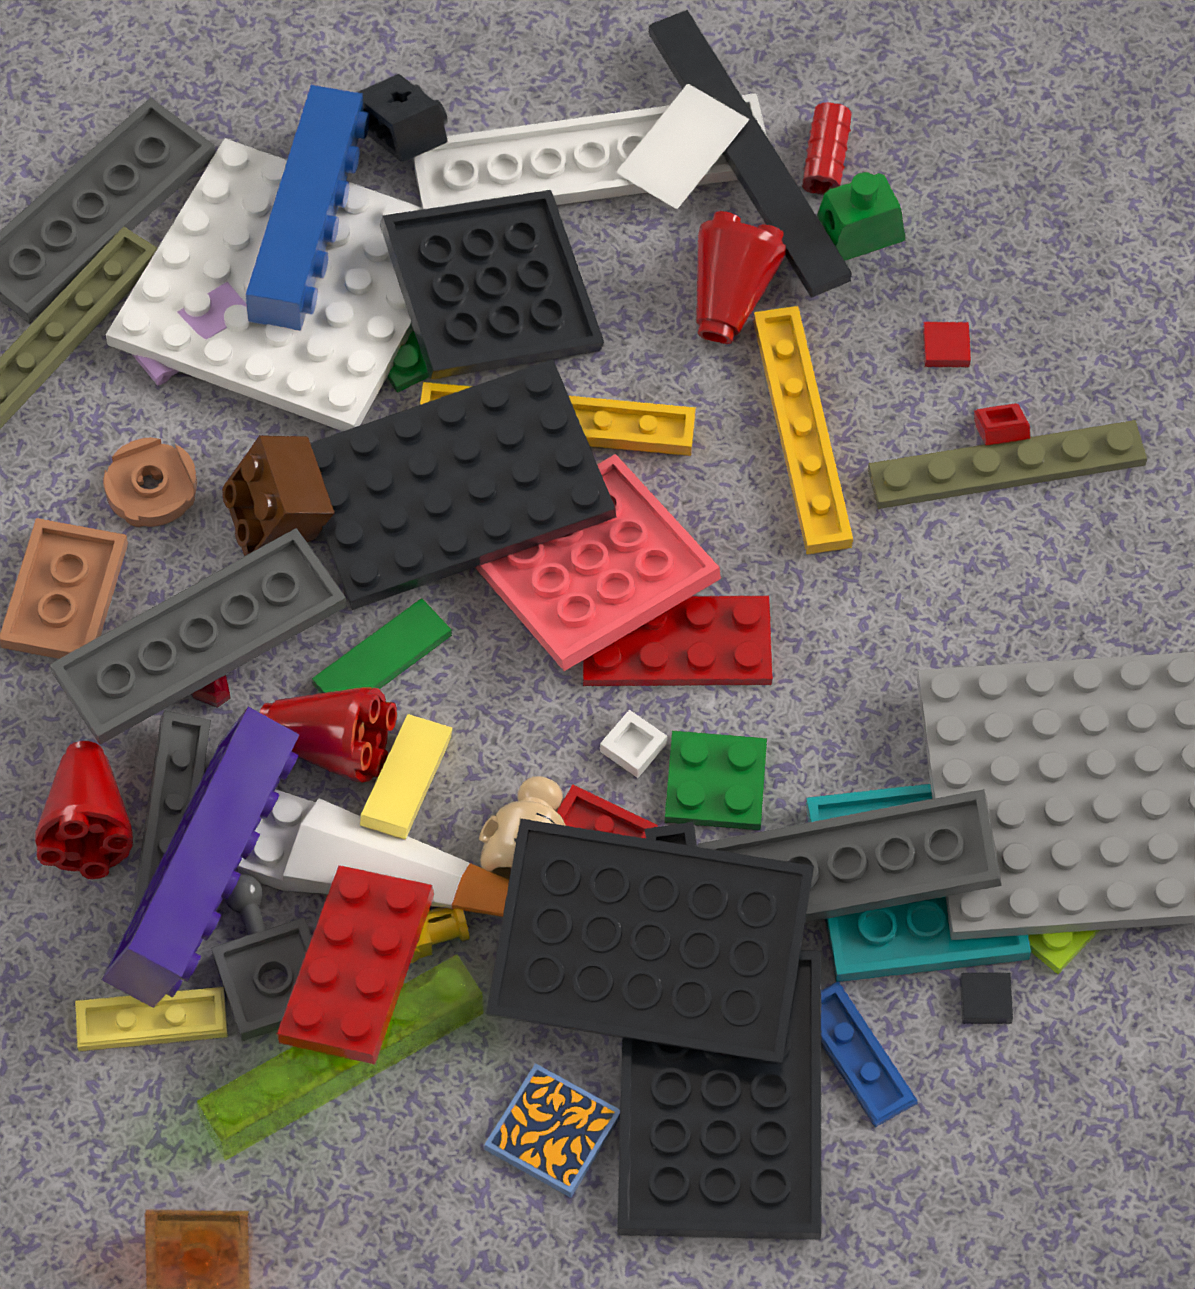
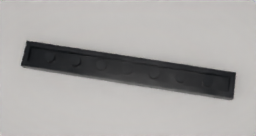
M688 9L650 24L648 34L682 89L687 84H690L748 118L749 121L722 154L765 224L783 231L782 242L786 246L785 256L810 297H815L850 282L851 270Z

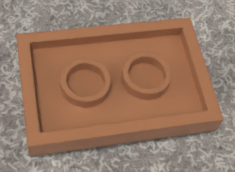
M36 518L0 632V647L60 659L100 637L128 546L127 536L120 533Z

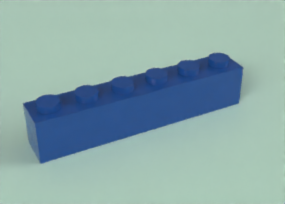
M316 85L310 86L246 291L249 322L301 331L306 314H313L315 311L318 289L314 286L317 278L323 279L326 274L328 252L325 250L327 243H334L337 237L339 217L336 216L338 207L345 208L347 204L349 182L346 180L348 173L355 174L358 167L360 148L357 147L359 138L366 139L368 134L370 114L363 112L362 93Z

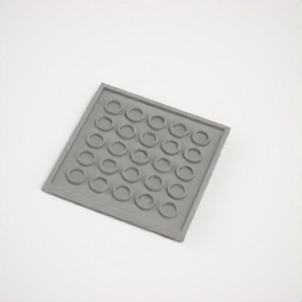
M1195 652L918 670L917 686L932 799L985 790L1002 886L945 896L951 940L1195 923Z

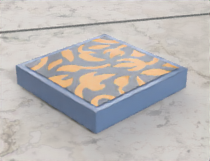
M535 1063L484 1144V1149L571 1198L619 1121L620 1109Z

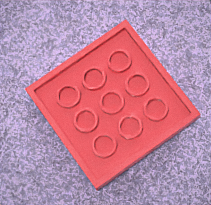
M616 454L597 465L616 508L617 518L475 567L563 671L568 670L721 579L720 567Z

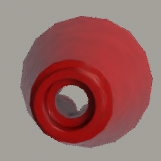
M725 211L715 212L713 220L705 221L700 225L698 232L696 323L699 325L697 334L701 338L727 345L731 344L733 337L740 333L784 260L786 246L782 242L784 235L782 230L771 225H759L757 228L741 223L740 217Z
M373 687L278 699L273 703L263 704L259 713L299 734L292 749V752L296 753L298 758L351 781L361 783L369 782L373 777L379 776L389 755L388 751L385 750L388 741V731L393 730L397 721L396 704L394 702H386L385 695L381 690Z
M78 741L69 745L61 758L35 832L37 860L41 864L55 866L61 870L71 872L80 871L81 875L87 879L106 877L109 874V868L116 866L127 858L133 847V833L108 757L97 743Z

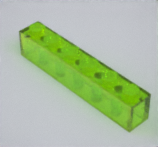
M456 954L403 984L375 1064L291 1047L197 1100L200 1120L226 1161L483 1014V993Z

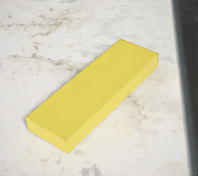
M407 714L361 813L360 826L406 840L452 735V727Z
M224 987L177 991L173 998L165 995L154 1008L132 996L75 1001L77 1047L79 1051L228 1037Z

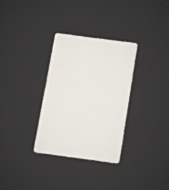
M687 84L616 173L675 209H678L749 120L709 95Z

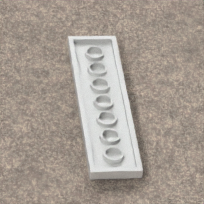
M757 93L741 95L766 134ZM670 105L447 136V143L412 158L421 208L428 209L552 190L556 205L647 193V191L618 175L616 171ZM721 154L697 185L738 179L723 154Z

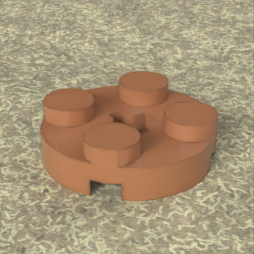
M151 437L131 441L116 451L112 456L113 462L108 467V470H105L103 484L107 501L111 509L132 526L153 527L170 523L182 516L194 504L197 490L195 466L189 454L176 444L174 448L170 445L162 444L161 439ZM151 475L154 480L163 479L158 484V487L154 489L140 487L144 484L143 477Z

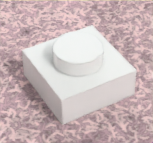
M628 710L600 743V752L638 778L667 745V735L631 710Z

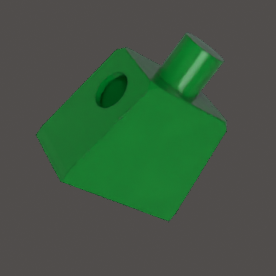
M861 172L853 177L851 183L830 189L824 194L817 218L844 261L906 241L902 209L884 174L878 173L873 175L868 172Z

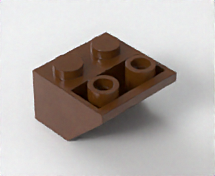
M259 435L222 487L223 502L229 508L235 527V538L238 545L242 548L244 557L295 528L298 529L306 542H310L318 536L322 526L326 525L334 514L308 436Z

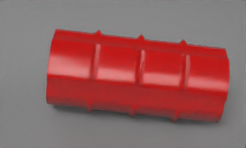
M825 102L815 107L811 123L812 127L809 132V145L806 150L807 157L803 168L802 188L808 193L824 195L828 190L841 186L852 117L850 109L842 104Z

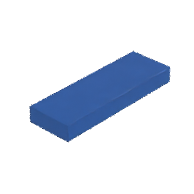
M839 981L821 990V1046L874 1127L883 1124L918 1103L917 1098Z

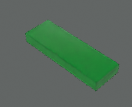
M421 598L312 678V685L319 693L362 687L381 689L452 636V629Z

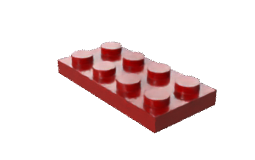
M691 596L583 660V686L772 685L769 596Z
M338 865L277 1032L280 1044L370 1064L376 1063L434 897L431 884Z

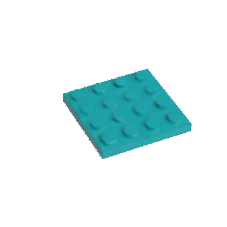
M931 784L807 797L806 811L808 823L932 799ZM946 897L825 919L836 982L1029 960L1031 954L1028 935L951 940Z

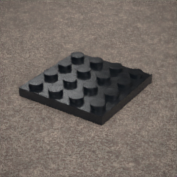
M552 190L382 216L380 228L430 380L601 351L604 340Z

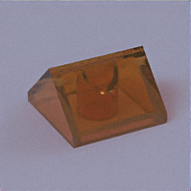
M146 1210V1289H250L253 1229L249 1211Z

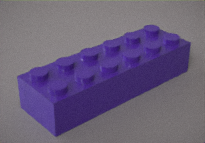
M247 707L222 738L101 979L102 981L154 1008L165 995L173 998L182 982H187L190 979L201 958V955L197 954L196 951L203 939L206 941L209 939L221 917V914L217 913L216 910L222 899L227 900L240 878L241 874L236 872V869L242 858L247 859L259 839L260 833L255 830L261 819H266L277 802L279 794L275 792V789L281 779L285 780L298 758V755L292 752V749L299 734Z

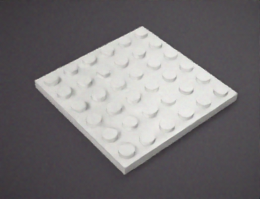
M225 138L107 331V345L133 355L151 358L166 367L341 431L360 426L391 371L393 360L401 345L407 342L413 330L412 322L380 228V222L383 215L421 210L423 208L349 182L347 204L345 208L338 207L336 216L339 217L336 240L334 243L328 242L325 251L328 252V265L325 277L323 279L317 278L314 286L318 289L315 311L313 314H306L302 330L249 322L247 307L233 305L227 308L224 313V322L227 328L206 340L197 334L177 312L184 308L185 312L190 316L199 317L205 315L211 307L210 297L207 293L226 282L232 286L246 303V291L287 163L285 159Z

